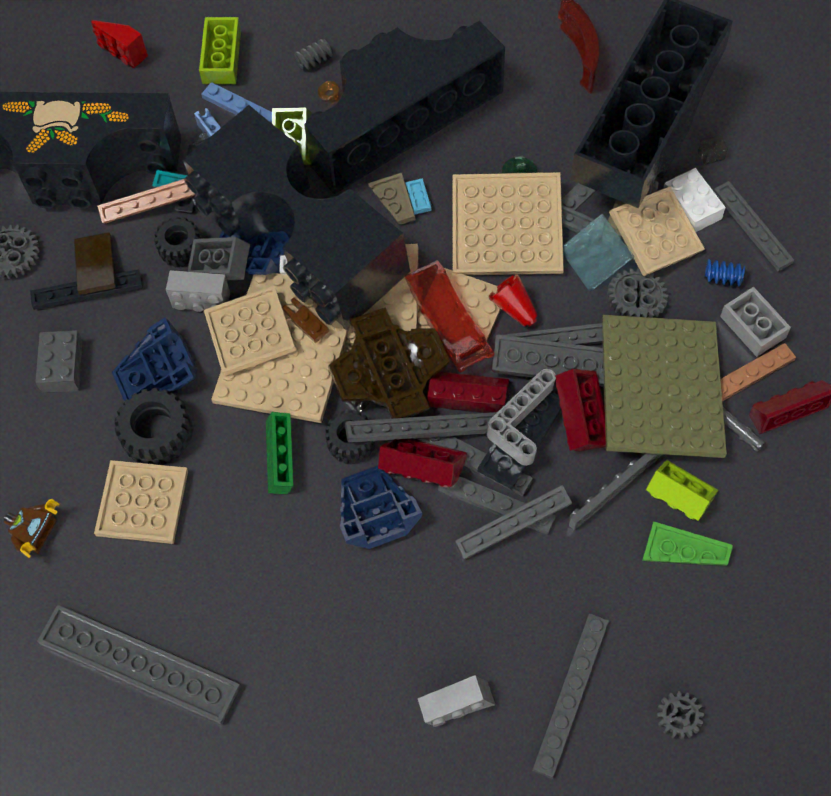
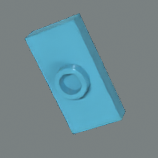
M423 178L405 182L414 215L431 211Z

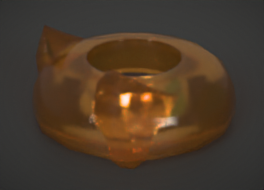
M328 81L319 87L318 95L322 100H338L339 86L337 83ZM328 90H333V91H334V92H333L331 95H329V96L325 95V93H326Z

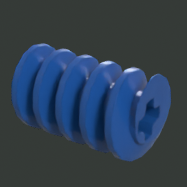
M708 259L705 277H707L708 283L714 278L715 284L722 279L723 285L729 280L730 286L737 281V286L740 287L744 278L745 265L741 269L740 263H737L734 268L733 263L730 262L726 267V262L722 261L719 266L718 260H715L713 265H711V260Z

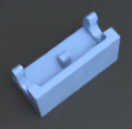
M205 108L206 113L204 116L199 111L194 113L198 127L208 139L221 127L210 111Z

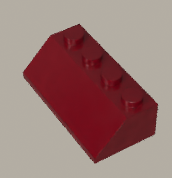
M571 369L555 375L556 388L559 394L560 407L564 419L563 423L570 451H585L606 447L605 411L597 372Z
M438 372L430 379L428 404L429 407L483 413L498 412L506 405L509 379Z
M823 380L818 382L811 381L800 389L793 388L782 396L778 394L770 398L769 401L755 403L749 416L759 434L765 433L829 408L831 404V385Z
M413 439L388 440L380 446L378 469L385 470L389 474H401L405 478L421 479L425 483H438L441 487H452L460 477L467 458V452Z

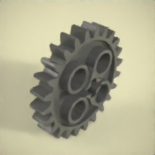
M9 225V228L6 229L2 226V231H0V277L2 279L5 275L10 279L12 274L17 278L19 272L24 275L25 269L31 270L30 264L36 265L34 259H39L37 253H40L38 248L40 245L36 236L32 234L31 230L27 231L26 227L20 229L19 225H17L13 229L12 225Z
M630 268L629 273L623 270L622 275L617 273L616 278L613 277L611 283H609L607 292L609 296L608 302H612L611 308L616 307L615 313L622 312L621 316L658 317L660 313H663L668 302L667 288H663L665 283H659L660 277L654 279V273L643 276L639 268L636 272ZM637 282L639 283V290H638V299H639V301H638V308L636 307V300H637V291H636V289H637Z

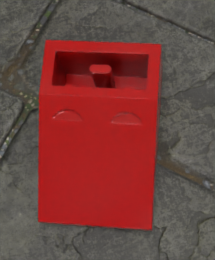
M91 21L93 33L97 38V44L102 49L108 50L112 56H117L125 65L135 68L148 57L141 33L131 26Z

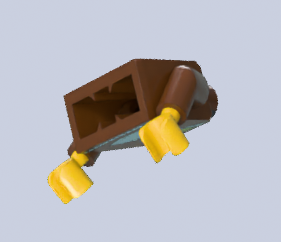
M49 499L46 504L30 506L29 508L23 507L17 515L6 514L4 524L10 526L8 533L11 535V542L17 552L24 554L28 558L31 557L29 555L31 551L37 554L40 552L56 523V519L50 513L57 514L55 507L60 505V503Z

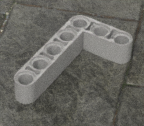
M550 369L541 370L488 423L487 437L489 440L525 466L531 465L534 462L537 447L534 442L515 427L553 390L556 377L554 371Z

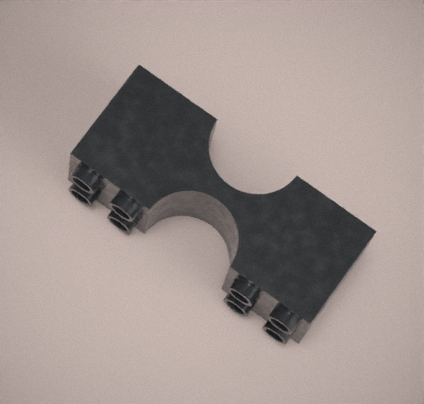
M250 105L246 106L183 159L189 174L184 178V182L197 195L193 198L194 204L206 216L214 212L219 217L216 220L217 224L226 235L231 237L237 233L246 242L257 235L267 232L283 231L291 235L288 242L282 247L288 262L283 266V269L293 281L290 289L304 303L311 298L318 305L315 311L328 325L337 321L347 330L351 326L350 319L366 313L411 272L403 232L350 188L346 192L328 199H313L304 196L305 192L310 188L299 146Z

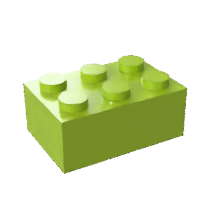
M272 108V124L299 146L304 165H311L304 123L312 115V112L308 108Z

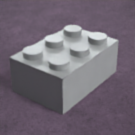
M171 270L169 272L166 292L172 308L201 312L229 301L230 290L225 274Z
M754 287L724 305L720 316L756 357L784 340L791 328Z

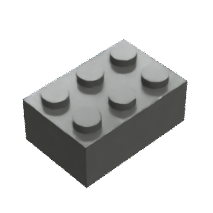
M237 237L194 239L188 272L225 274L226 280H244L250 244Z
M77 330L40 332L35 383L41 393L79 391L83 341Z

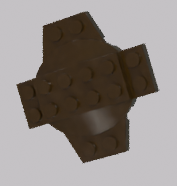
M386 307L350 319V324L356 336L352 349L346 351L328 365L342 402L373 401L387 408L391 419L409 418L428 411L430 407L423 394L426 382L450 362L436 329L420 328L405 331L399 328V325L392 323Z

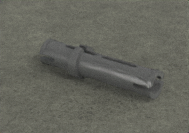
M723 407L724 424L733 430L741 441L748 443L756 452L759 451L765 442L752 432V428L745 426Z

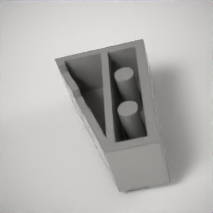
M476 675L418 698L425 723L434 727L445 724L447 720L457 719L466 714L495 705L488 682Z

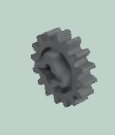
M678 691L676 697L669 693L668 699L663 698L661 700L663 705H658L657 709L661 712L657 713L656 718L662 719L658 725L666 727L664 730L665 734L670 731L672 732L671 738H674L677 734L680 740H683L685 734L688 738H691L692 731L696 734L698 733L699 728L697 726L703 725V721L700 718H703L704 713L699 712L702 707L701 704L695 705L697 698L694 697L690 700L689 693H686L683 697L681 692ZM670 705L671 714L666 716L667 707ZM677 712L679 714H685L683 719L681 717L676 716ZM694 715L693 724L690 725L689 718Z

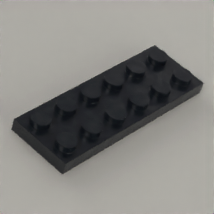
M551 391L515 427L534 442L537 449L562 410L559 395ZM493 443L480 463L477 472L513 489L526 466L517 462Z

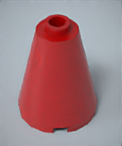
M518 274L515 277L513 275L499 284L496 293L492 291L489 294L488 298L522 326L527 325L529 327L537 321L536 317L538 314Z

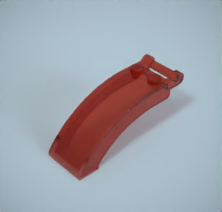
M561 0L560 11L558 12V18L562 22L560 29L569 37L580 54L583 65V77L580 80V85L591 94L595 86L599 59L597 33L590 18L581 8L580 4L574 0Z
M438 260L405 275L406 282L423 317L430 328L436 329L447 355L460 373L465 371L467 367L485 358L494 357V352L486 342L484 334L464 308L447 276L446 270ZM483 349L482 352H480V353H478V354H476V355H474V356H472V357H470V358H468V359H466V360H464V361L461 360V359H463V358H465V357H467V356H469V355H471V354H473V353H475V352H477V351Z

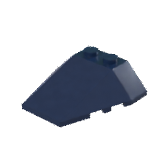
M222 231L219 238H227L229 236ZM283 231L267 232L257 235L246 242L250 244L245 272L257 275L279 273L280 256L285 255L282 247L288 242L291 235ZM235 233L233 236H231V237H237V238L243 240L244 242H246V241H245L241 236H239L237 233Z
M166 317L151 326L146 331L148 334L143 340L135 344L136 348L131 354L126 355L112 371L124 401L126 399L130 400L132 398L131 395L134 393H142L141 390L144 389L152 391V388H159L161 392L163 389L173 391L180 389L195 379L197 367L184 339Z
M378 466L341 479L340 529L346 544L367 549L374 548L406 536L422 517V512L416 499L413 496H409L403 487L398 486L384 470L378 469Z

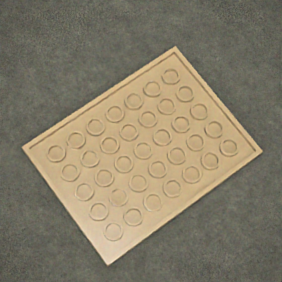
M278 273L268 275L253 274L247 295L275 286L282 307L286 305L293 313L297 312L298 309L291 302L293 297L296 298L302 306L308 308L329 328V332L317 343H314L284 312L296 351L225 376L221 370L211 399L214 404L269 414L271 412L290 413L291 418L322 423L334 383L328 365L342 355L350 327L345 330L337 321L331 325L326 324L315 311L318 305L311 298L304 303L295 296L290 289L293 281L288 275Z

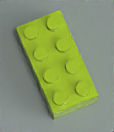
M205 17L199 67L202 84H210L211 82L214 84H236L241 38L238 17Z

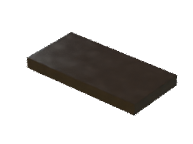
M110 232L74 239L77 290L79 295L116 288Z

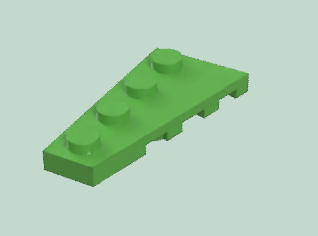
M653 522L642 561L727 566L733 545Z

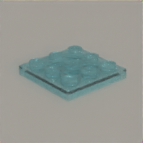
M603 214L563 245V255L589 291H592L634 258L632 252Z

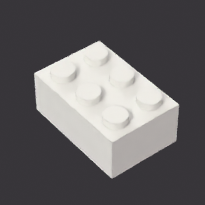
M696 168L665 182L664 189L667 187L672 188L695 232L722 219L726 207Z

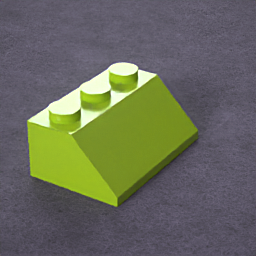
M668 460L656 470L646 488L654 498L664 500L671 508L679 509L688 518L696 519L697 521L703 516L718 492V489Z

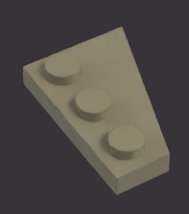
M402 173L368 183L370 189L398 225L416 220Z

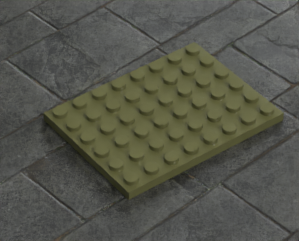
M603 315L602 340L606 451L725 458L727 453L716 322Z

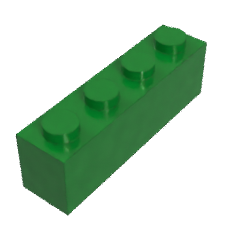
M271 412L266 420L268 493L288 494L293 487L290 413Z

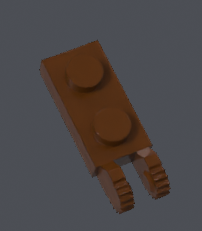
M293 297L291 302L298 311L293 313L286 305L282 307L283 311L297 327L314 343H317L329 332V328Z

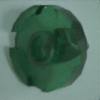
M524 155L515 156L505 162L502 167V174L537 173V168Z

